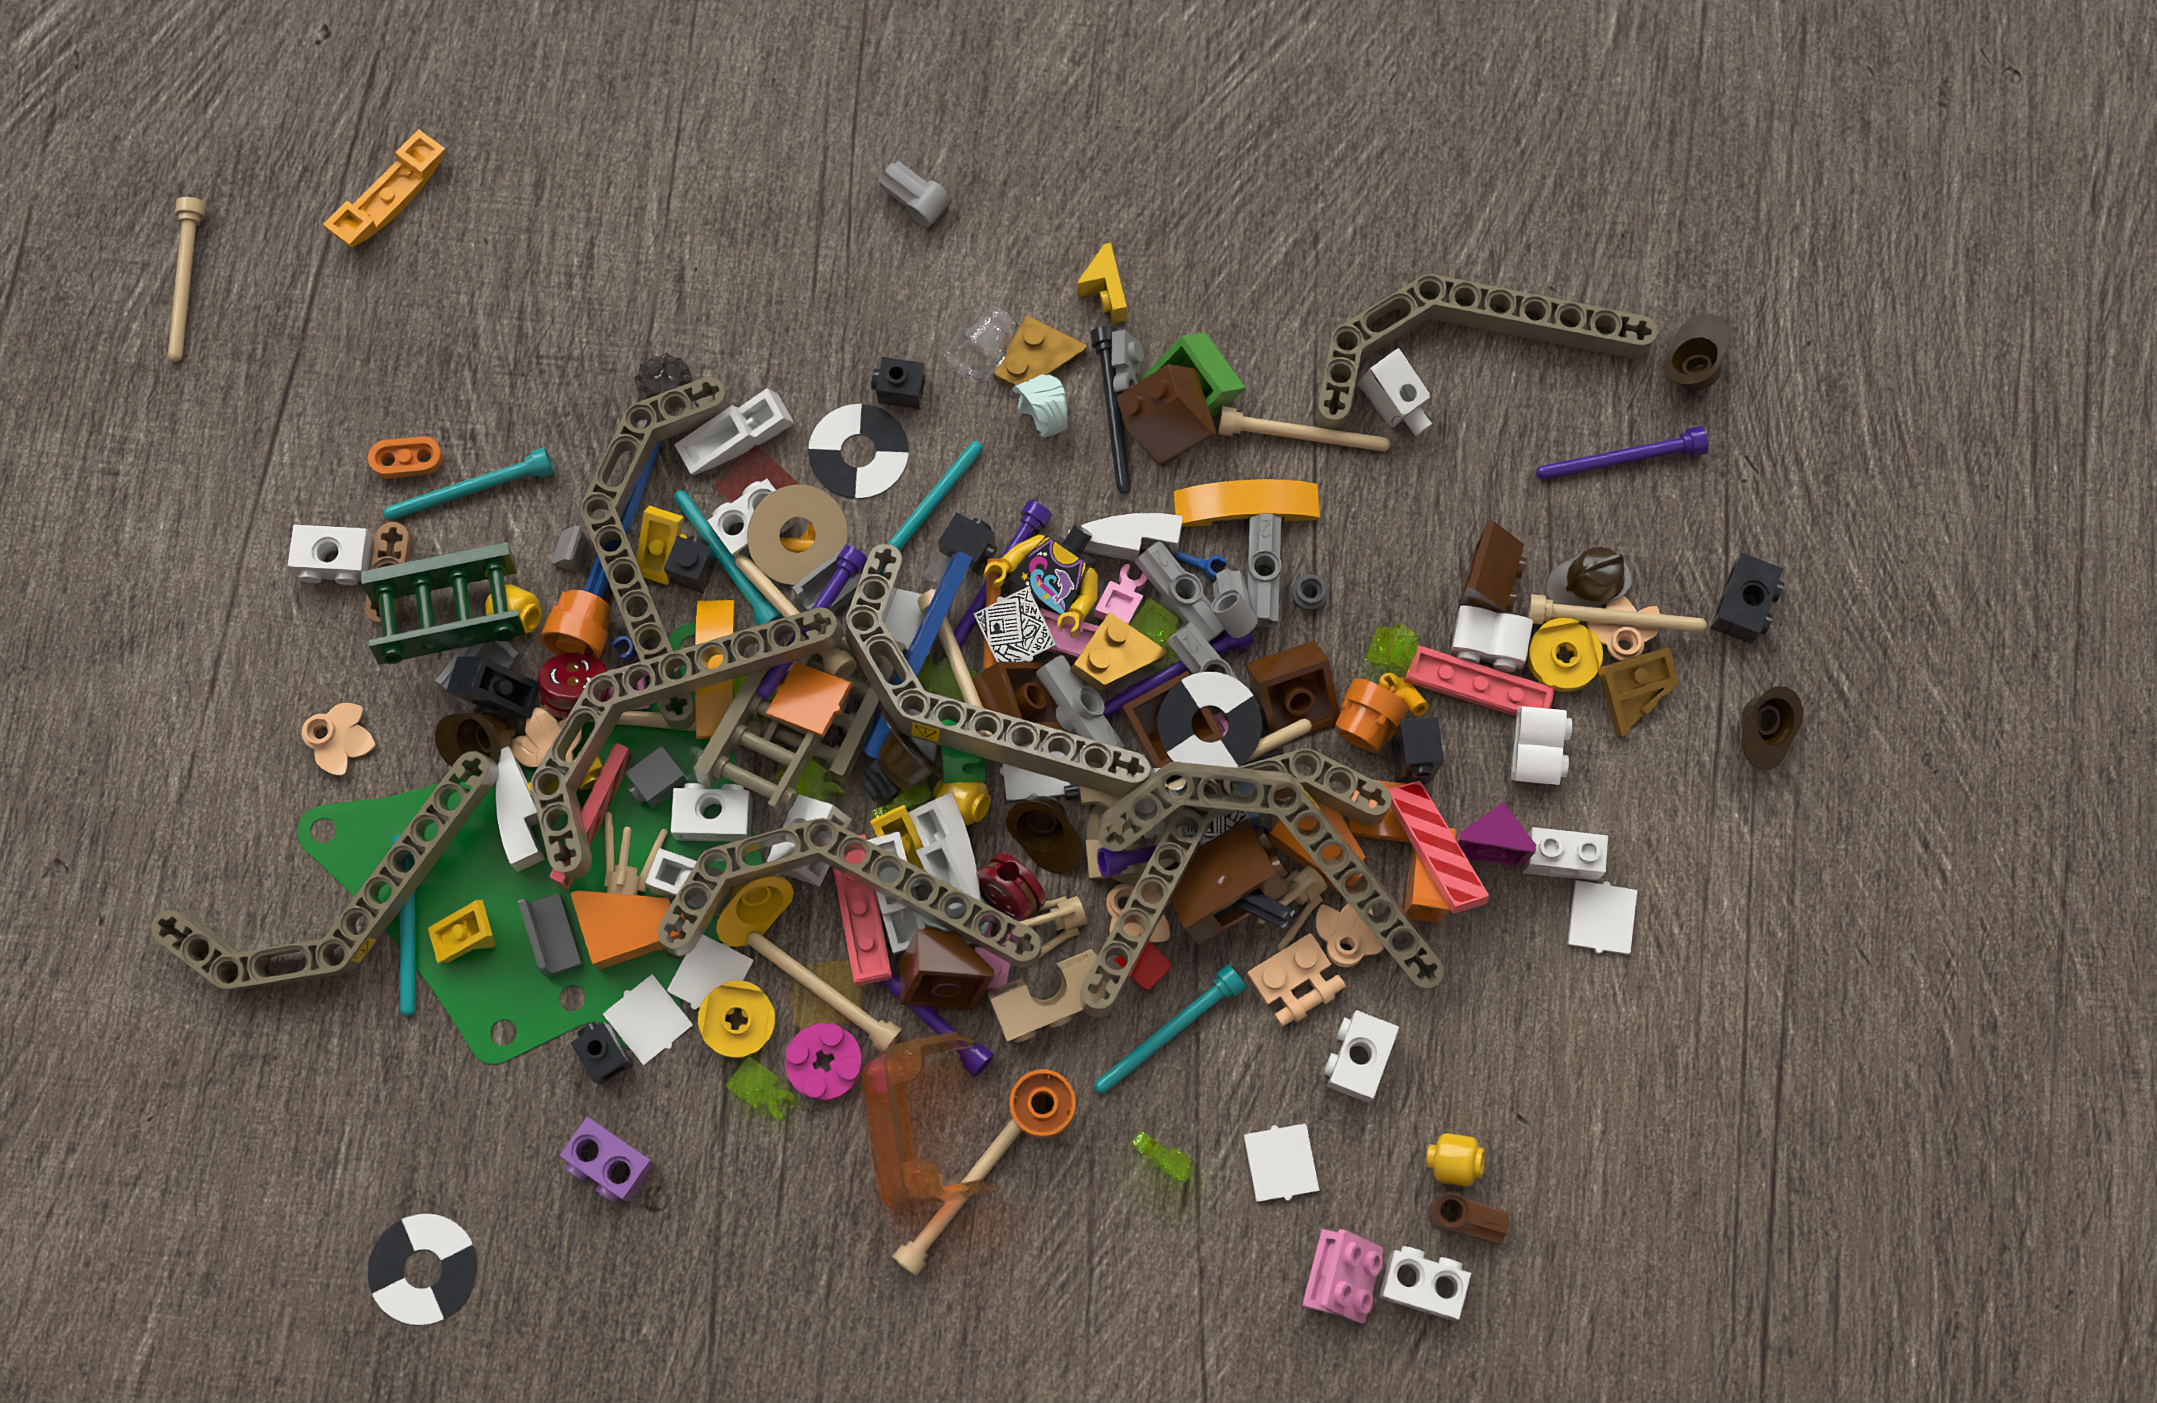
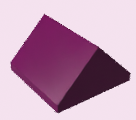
M1504 802L1461 831L1456 838L1466 858L1523 868L1536 852L1535 842Z

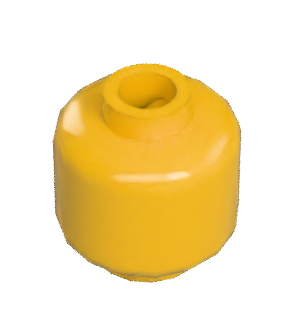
M505 584L509 611L518 610L526 634L532 632L537 628L542 617V609L537 596L512 584ZM491 594L485 602L486 616L494 614Z
M943 777L934 788L933 796L936 799L952 792L965 826L973 824L975 821H981L990 808L991 796L988 795V788L984 782L944 784Z
M1445 1133L1439 1137L1437 1145H1429L1427 1167L1434 1169L1435 1179L1439 1183L1469 1187L1473 1185L1476 1178L1482 1179L1485 1167V1148H1480L1479 1142L1475 1137Z

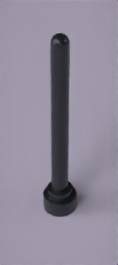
M1102 326L1090 331L1092 348L1096 349V354L1100 355L1116 488L1118 492L1125 494L1129 492L1131 484L1122 414L1116 398L1119 392H1115L1113 386L1116 368L1112 366V332L1118 331V328Z

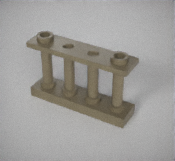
M827 623L821 624V631L819 632L821 635L826 633ZM843 634L842 641L836 647L853 654ZM895 640L905 657L907 653L906 644ZM818 653L804 657L800 661V664L825 672L824 665L817 662L820 656ZM877 655L872 657L884 679L892 685L897 672L891 662L885 656ZM851 676L846 679L853 685L849 692L858 695L862 703L856 714L851 712L850 715L843 713L841 716L836 715L832 724L843 728V733L846 734L841 747L835 745L834 748L820 743L814 756L828 761L827 765L831 767L829 771L832 779L845 785L882 706V702L869 680L863 682ZM768 717L760 731V736L763 739L777 744L779 740L795 748H799L805 738V735L791 730Z
M767 668L747 675L695 765L694 772L697 781L710 788L717 778L722 779L725 777L770 798L768 802L770 815L778 819L783 809L789 810L797 795L795 787L823 737L767 716L766 712L771 702L759 697L757 693L758 687L771 669ZM789 671L786 672L779 684H783ZM847 695L840 707L842 710L841 714H839L840 716L844 713L849 703L850 695ZM762 714L805 734L806 736L797 752L793 753L748 732L747 725L752 716ZM743 745L788 766L779 784L776 785L731 764L729 756L734 747Z

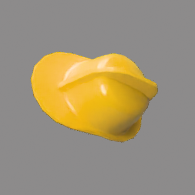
M771 875L731 887L730 902L723 909L717 920L716 932L719 939L726 945L739 947L748 945L747 938L750 933L757 932L763 935L791 903L794 894L791 883L785 878Z

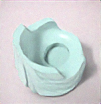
M1042 374L1012 388L1015 394H1020L1018 402L1019 411L1022 414L1033 416L1036 428L1041 432L1040 435L1042 437L1055 435L1067 429L1066 394L1063 385L1056 377Z

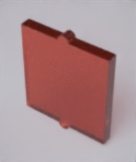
M754 445L738 462L733 461L731 463L732 468L714 484V487L733 503L743 496V491L749 485L757 481L762 482L768 479L775 490L800 484L762 449Z

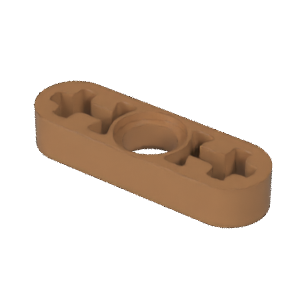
M388 522L378 529L375 537L371 569L410 562L413 541L410 533L402 524ZM394 533H397L402 541L395 542L393 551L396 557L400 559L391 557L392 549L386 539H392ZM367 595L365 612L375 625L382 627L381 616L376 611V608H380L379 602L371 603ZM405 596L394 599L397 622L402 616Z

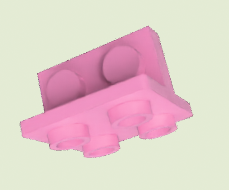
M1322 1229L1302 1305L1364 1324L1367 1314L1373 1305L1372 1294L1377 1275L1380 1273L1383 1264V1247L1346 1230L1340 1229L1338 1232Z

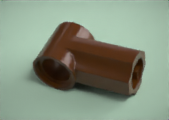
M1457 1193L1444 1194L1430 1203L1428 1219L1434 1228L1440 1231L1456 1232L1496 1245L1503 1244L1509 1227L1510 1212L1467 1200ZM1443 1202L1452 1204L1456 1209V1219L1453 1223L1446 1221L1441 1215L1440 1209Z

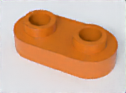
M426 436L382 440L374 444L370 449L368 463L375 474L385 479L430 475L441 467L443 452L434 439ZM430 454L431 458L425 463L420 462L423 455ZM388 458H395L392 465L384 466V462Z

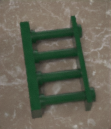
M508 542L361 571L362 585L371 603L379 602L383 637L368 640L369 648L378 665L385 663L397 664L405 659L492 641H508L514 637L526 635L518 610L509 611L504 577L517 573L516 561ZM489 579L494 614L472 619L467 584ZM453 587L457 622L435 626L431 592L433 590ZM416 594L420 629L398 634L394 599Z

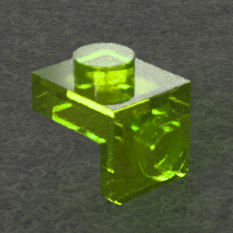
M1396 623L1394 628L1377 626L1365 659L1372 665L1408 671L1412 659L1416 655L1421 637L1401 623Z

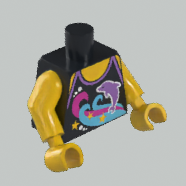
M1074 524L1065 539L1055 533L1046 536L1036 535L1017 544L999 562L995 561L987 564L983 577H986L988 573L993 571L999 573L1001 577L993 584V587L999 588L1004 583L1006 573H1011L1008 578L1022 589L1029 587L1032 596L1060 614L1057 621L1058 632L1062 630L1064 625L1073 624L1074 627L1070 632V638H1076L1080 632L1079 621H1083L1098 598V574L1094 570L1096 561L1083 552L1093 535L1077 524Z

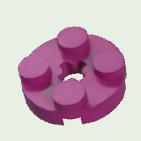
M820 1023L803 1029L794 1037L786 1049L785 1067L790 1082L799 1093L819 1101H833L845 1096L854 1088L861 1073L863 1058L857 1041L848 1031L833 1023ZM823 1052L826 1056L831 1054L834 1056L835 1060L830 1063V1071L824 1072L822 1068L815 1070L813 1064L818 1061L817 1055Z

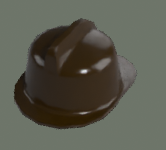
M1701 314L1686 321L1676 333L1665 359L1663 368L1666 377L1686 388L1692 395H1696L1699 390L1708 388L1716 383L1721 375L1722 362L1730 343L1731 332L1728 323L1721 317L1713 314Z
M1593 547L1584 551L1580 556L1555 567L1547 578L1546 591L1548 598L1553 600V604L1596 608L1624 596L1631 586L1632 576L1622 554H1617L1605 547Z
M1775 686L1766 690L1762 695L1751 699L1741 713L1744 755L1749 763L1759 770H1771L1777 767L1784 759L1794 737L1800 729L1803 721V706L1801 699L1795 691L1788 687Z
M882 708L881 714L890 728L879 749V763L885 775L906 792L912 790L932 773L942 777L943 772L921 751L912 737L898 730L886 709Z
M490 712L451 714L443 717L437 724L435 742L441 757L451 767L459 757L470 751L483 754L493 759L498 765L501 749L507 746L510 747L511 738L516 735V729H508L502 718ZM476 764L472 770H480L479 765Z
M1033 793L1028 796L1027 800L1015 804L1008 811L1006 817L1007 830L1039 867L1051 873H1066L1074 870L1081 863L1084 854L1083 843L1077 832L1068 822L1067 812L1059 801L1048 796H1038Z

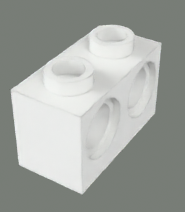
M768 479L749 485L743 491V496L733 503L728 502L719 506L713 512V517L707 520L735 560L737 556L742 554L748 557L751 556L747 544L748 524L758 504L775 491V488ZM796 518L786 521L780 530V534L798 522ZM744 523L743 530L739 534L734 536L728 535L729 528L733 524Z
M1402 1246L1401 1252L1397 1250L1392 1251L1386 1267L1379 1299L1452 1321L1459 1320L1471 1276L1470 1272L1461 1270L1463 1264L1440 1257L1439 1263L1423 1259L1425 1252L1407 1246ZM1401 1265L1410 1266L1415 1271L1416 1282L1412 1287H1405L1399 1283L1397 1271ZM1441 1276L1447 1277L1453 1283L1454 1292L1449 1299L1442 1298L1436 1293L1435 1282Z

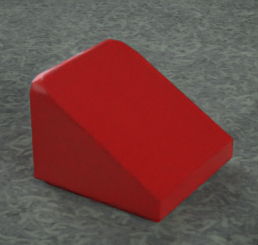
M1149 941L1129 978L1137 987L1148 991L1171 969L1172 964ZM1117 956L1114 959L1121 969L1127 965L1121 956Z

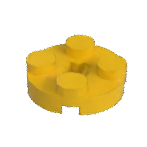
M1557 618L1546 622L1532 637L1527 651L1528 665L1532 674L1538 679L1540 684L1553 687L1558 692H1573L1582 689L1594 679L1603 661L1602 644L1597 634L1591 628L1588 630L1585 626L1578 624L1580 621L1572 618ZM1559 647H1565L1567 652L1574 653V657L1569 660V663H1563L1562 660L1557 659L1556 654L1560 651Z
M728 981L714 988L703 999L698 1012V1027L704 1042L717 1054L728 1058H743L758 1052L770 1039L775 1025V1012L769 998L758 986L746 981ZM734 1009H741L742 1016L748 1018L747 1024L740 1025L739 1030H732L731 1023L725 1021L726 1014L732 1015Z

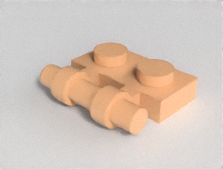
M1311 933L1251 969L1246 974L1266 1006L1279 998L1285 1008L1274 1014L1281 1027L1293 1020L1295 1022L1302 1020L1307 1016V1011L1321 1002L1324 1004L1329 1003L1335 999L1334 994L1346 987L1338 974L1328 981H1325L1320 975L1321 972L1331 966V963ZM1309 981L1313 990L1299 999L1295 998L1291 991Z

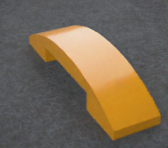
M418 129L395 152L397 161L353 205L346 201L323 224V227L350 248L367 240L391 222L420 192L446 153L445 148Z
M1277 479L1238 480L1198 485L1174 491L1175 515L1183 516L1182 527L1212 526L1213 521L1249 519L1250 516L1259 515L1260 513L1283 517L1284 522L1320 520L1317 483Z
M734 600L697 601L695 645L735 632ZM723 655L713 656L708 662V668L715 669L719 667L723 661ZM733 679L695 690L697 739L712 738L733 701Z

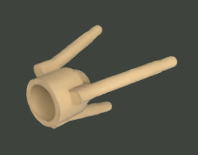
M610 812L605 814L606 877L604 886L608 887L607 893L637 896L638 891H646L645 881L659 848H662L668 834L666 829L660 831L640 876H637L638 869L627 866L631 828H624L619 865L614 866L613 819Z
M1311 866L1305 867L1300 873L1295 870L1284 879L1290 891L1278 902L1287 906L1291 901L1295 900L1300 905L1307 902V905L1295 920L1294 926L1287 931L1285 937L1278 945L1279 951L1287 947L1313 909L1323 901L1320 894L1327 889V884L1322 876ZM1258 918V923H1259V924H1263V923L1266 922V921H1264V920Z
M1063 896L1055 900L1046 901L1044 906L1038 911L1049 909L1050 913L1020 921V923L1027 927L1052 921L1057 931L1064 929L1058 936L1041 946L1040 957L1065 940L1080 935L1078 927L1087 924L1083 906L1077 896L1069 899Z

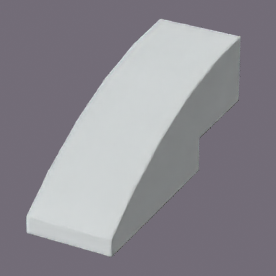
M767 388L739 408L733 405L674 445L690 474L696 475L759 446L795 423L779 395Z
M1134 513L1111 516L1081 525V527L1088 530L1093 536L1083 552L1135 561L1140 556L1141 548L1148 549L1153 544L1161 541L1171 554L1176 555L1183 516L1162 513Z
M507 746L501 749V757L498 764L499 777L496 781L497 820L509 863L519 872L545 860L531 828V826L539 823L533 794L529 791L528 782L518 760L510 747Z
M952 792L908 812L924 846L916 850L925 871L980 901L979 881L976 876L977 869L970 839ZM953 903L949 905L945 913L949 918H953L966 912L967 909L960 903Z
M899 831L868 840L907 861ZM887 867L880 872L879 879L882 882L891 883L898 878L900 872L896 868ZM914 889V890H913V893H912V897H913L914 899L918 900L917 895H916V891H915V889ZM876 891L893 954L904 953L916 930L926 928L920 914Z

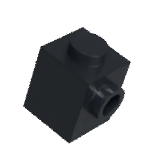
M882 357L880 369L874 368L871 380V390H876L878 403L921 409L926 381L925 363Z
M956 512L938 541L939 553L948 559H951L952 555L958 552H963L973 557L968 569L978 574L982 565L987 566V559L994 558L997 552V547L994 546L995 534L991 531V526L978 518L970 520Z
M677 536L664 566V571L669 581L704 594L717 562L712 548L709 547L710 544L695 536H689L688 539Z
M595 1021L586 1025L577 1032L579 1037L570 1042L592 1081L597 1084H604L634 1065L612 1026L605 1022L598 1024Z

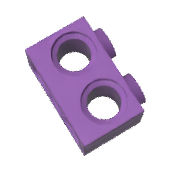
M586 1117L559 1155L568 1161L564 1169L582 1181L587 1176L597 1181L599 1186L596 1191L613 1203L619 1197L629 1203L655 1166V1163L589 1117ZM590 1142H596L599 1147L598 1156L591 1162H584L581 1158L582 1148ZM620 1164H628L630 1167V1177L622 1184H615L612 1179L613 1170Z

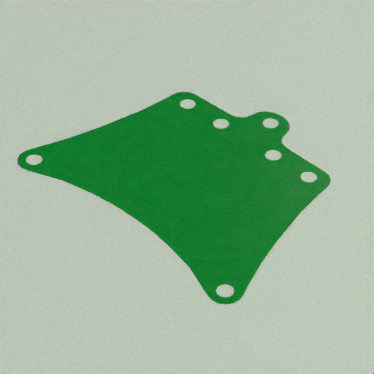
M691 622L681 625L668 637L673 651L680 650L681 643L686 637L696 635V623ZM679 666L682 675L684 676L687 671V666ZM692 691L690 694L695 705V691ZM677 696L670 698L676 715L683 714ZM657 702L649 704V708L630 710L661 713ZM585 722L582 726V740L573 751L574 760L592 733L595 722ZM616 724L598 756L603 764H605L614 744L623 745L629 748L634 756L628 768L630 770L663 746L685 775L688 783H699L694 767L710 739H697L696 731ZM732 751V753L729 756L730 763L736 765L734 754ZM519 762L527 782L530 783L538 767H527ZM481 770L474 771L477 777L482 773ZM625 774L607 811L612 814L614 866L619 865L624 828L630 827L631 836L627 866L637 868V876H640L662 829H666L668 834L661 849L697 861L703 852L710 848L731 843L718 841H676L671 834L673 795L653 810L646 801L639 805L627 789V786L632 783L627 774ZM723 777L722 779L717 778L711 788L707 786L706 789H721V786L724 784H740ZM462 781L460 783L461 786L471 790L472 787L465 784L466 782ZM440 783L386 798L341 802L313 807L302 816L298 823V842L311 857L321 864L355 897L392 848V836L401 835ZM496 783L415 890L416 970L432 988L476 1058L488 1064L506 1062L583 1024L597 1021L600 1024L605 1022L611 1025L603 1013L622 999L626 990L632 991L653 974L667 992L685 957L684 955L680 958H671L662 948L598 970L592 964L570 893L575 891L607 893L608 887L604 886L606 877L605 817L590 846L592 856L590 870L586 875L575 878L569 890L557 886L550 878L553 867L548 860L540 823L531 826L545 860L519 872L510 865L502 843L497 820ZM578 788L576 795L582 809L593 788L588 790H580ZM459 792L453 793L448 799L450 811L460 805L461 796ZM717 804L709 805L704 810L703 817L706 819L718 817L722 807ZM567 814L560 816L556 820V831H560L567 826ZM321 818L332 820L336 826L335 836L326 843L314 841L310 833L313 823ZM435 822L428 825L425 830L427 841L433 840L438 833V827ZM759 849L750 852L746 856L745 864L749 866L764 864ZM716 861L710 865L722 871H725L727 868V864L723 861ZM389 884L384 885L379 891V899L382 903L388 901L391 896ZM647 885L645 892L638 891L637 896L666 898L652 893ZM560 893L563 897L584 966L547 978L538 969L518 900L526 898L532 903ZM476 900H483L496 947L473 949L449 963H437L428 927ZM688 906L689 909L699 910V909L693 908V907H691V906ZM400 911L385 930L399 948ZM714 915L703 935L723 944L716 932L719 917ZM685 916L686 920L688 919L691 924L695 923ZM568 986H578L585 992V1003L577 1011H567L560 1004V994ZM668 993L682 1010L680 998ZM509 1020L516 1026V1038L509 1045L501 1046L494 1043L491 1039V1028L497 1021ZM614 1029L622 1045L626 1048H629L628 1045L624 1042V1040Z

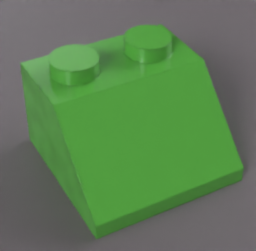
M1206 332L1181 336L1138 381L1144 380L1167 364L1195 368L1211 418L1220 413L1222 406L1227 407L1246 388Z

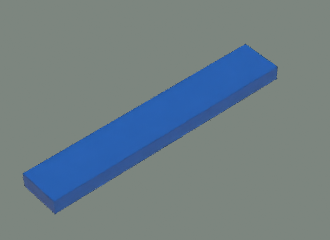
M963 552L952 555L905 655V659L916 677L973 558ZM896 674L892 685L902 684L898 674ZM883 704L861 749L862 754L877 760L879 759V749L890 731L881 714V709L885 708Z

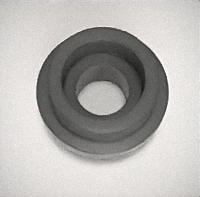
M1313 574L1299 577L1292 588L1294 602L1304 610L1321 608L1327 601L1329 594L1326 582L1321 577ZM1308 588L1313 589L1316 592V597L1307 598L1303 591Z

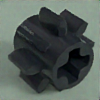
M879 760L865 770L864 776L868 781L863 786L874 802L882 797L886 803H890L905 792L885 775Z

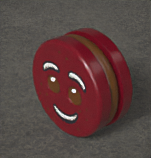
M578 652L563 653L549 659L541 667L538 674L542 706L550 714L567 719L588 682L594 676L608 672L606 666L598 658L586 653L579 654ZM609 688L602 692L601 702L608 701Z
M996 854L989 860L986 866L976 873L980 893L989 905L1018 922L1030 919L1046 903L1045 892L1037 878L1021 862L1008 854Z

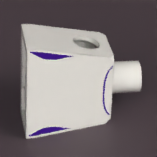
M1399 348L1371 367L1356 384L1360 392L1392 428L1404 420L1414 435L1417 436L1433 424L1421 408L1430 398V394Z

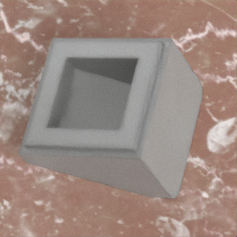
M575 525L561 533L552 559L553 566L572 571L578 570L588 541L581 526Z

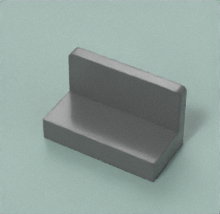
M558 893L532 903L526 898L518 900L539 971L545 977L550 978L584 966L562 895Z

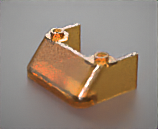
M955 1031L898 1043L868 1060L863 1067L862 1082L878 1192L884 1205L891 1209L906 1210L997 1192L996 1184L982 1180L943 1187L942 1175L938 1166L932 1161L926 1159L916 1160L904 1083L915 1080L921 1074L924 1067V1056L974 1046L972 1038Z

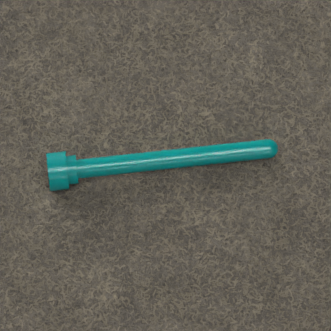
M973 441L969 444L887 544L895 546L899 551L904 547L982 453L983 445L979 441ZM884 567L883 570L879 572V575L884 577V571L886 567Z
M546 447L531 451V455L525 457L526 461L387 506L383 511V515L387 520H394L530 474L532 478L539 476L541 479L555 474L553 464Z
M683 490L677 491L674 494V501L701 538L710 544L709 547L712 548L717 560L752 606L754 623L759 626L785 618L769 600L765 601L755 585L736 566L735 558L689 495Z
M401 835L392 836V846ZM412 853L407 854L403 858L402 868L404 872L410 871L414 866L415 859ZM415 891L400 910V1012L405 1017L414 1015L416 1011Z
M1227 964L1216 973L1217 978L1212 981L1214 985L1096 1080L1094 1090L1098 1094L1106 1093L1223 997L1228 999L1231 995L1235 998L1247 988L1240 976L1230 965Z

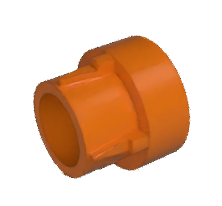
M582 590L563 591L557 605H553L540 635V641L545 648L555 655L578 652L579 654H590L600 660L609 635L607 629L612 617L609 615L611 608L605 600L592 593Z
M1354 678L1342 699L1341 708L1343 709L1336 721L1335 732L1346 741L1363 750L1379 753L1386 740L1391 739L1400 721L1404 720L1409 711V706L1388 689L1362 678Z
M1046 1069L1031 1071L1022 1076L1011 1091L1010 1112L1013 1121L1022 1132L1032 1138L1046 1139L1059 1135L1070 1125L1075 1115L1076 1099L1073 1088L1057 1072ZM1039 1094L1049 1095L1054 1101L1053 1109L1047 1114H1038L1031 1106L1032 1100Z

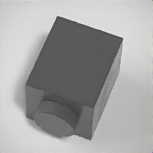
M663 746L625 772L632 782L627 786L629 792L639 805L646 801L652 810L673 795L674 788H683L684 784L688 783L685 775Z

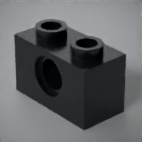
M1741 553L1732 565L1710 628L1750 644L1753 643L1759 634L1765 635L1773 618V615L1768 613L1771 602L1777 603L1784 587V582L1779 581L1783 568ZM1743 594L1752 595L1757 601V606L1747 604L1743 599Z
M483 656L457 657L446 692L504 718H531L540 691L539 682Z
M1438 717L1400 721L1392 737L1397 782L1407 781V784L1420 780L1423 785L1430 783L1429 779H1434L1444 762Z

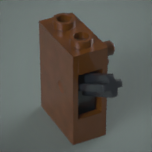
M1248 819L1243 820L1198 848L1170 900L1184 929L1198 946L1251 914L1282 930L1292 928L1295 924L1297 915L1295 910L1275 901L1290 891L1283 879L1284 876L1288 875V872L1277 855L1271 857L1268 850L1273 847V844L1264 829L1261 827L1255 830ZM1176 861L1164 868V870L1172 871L1177 869L1179 865Z

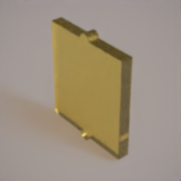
M850 960L801 964L860 1008L859 995L862 994L863 990L860 986L855 987ZM791 976L792 992L789 993L788 998L793 1004L794 1028L809 1027L820 1023H853Z

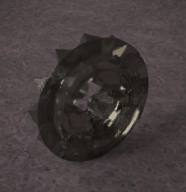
M667 352L660 356L651 355L650 359L644 364L640 363L637 376H634L636 390L642 400L693 382L690 368L681 357L671 356ZM666 369L668 377L674 380L667 381L661 392L658 381L652 379L660 378L662 372Z

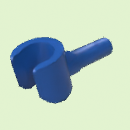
M1178 551L1175 557L1178 561L1203 570L1204 576L1210 581H1216L1217 573L1212 571L1210 564H1216L1219 567L1227 565L1226 559L1219 555L1205 560Z
M619 636L613 641L612 647L619 649L629 643V650L619 657L627 661L635 659L638 654L632 639L626 636Z

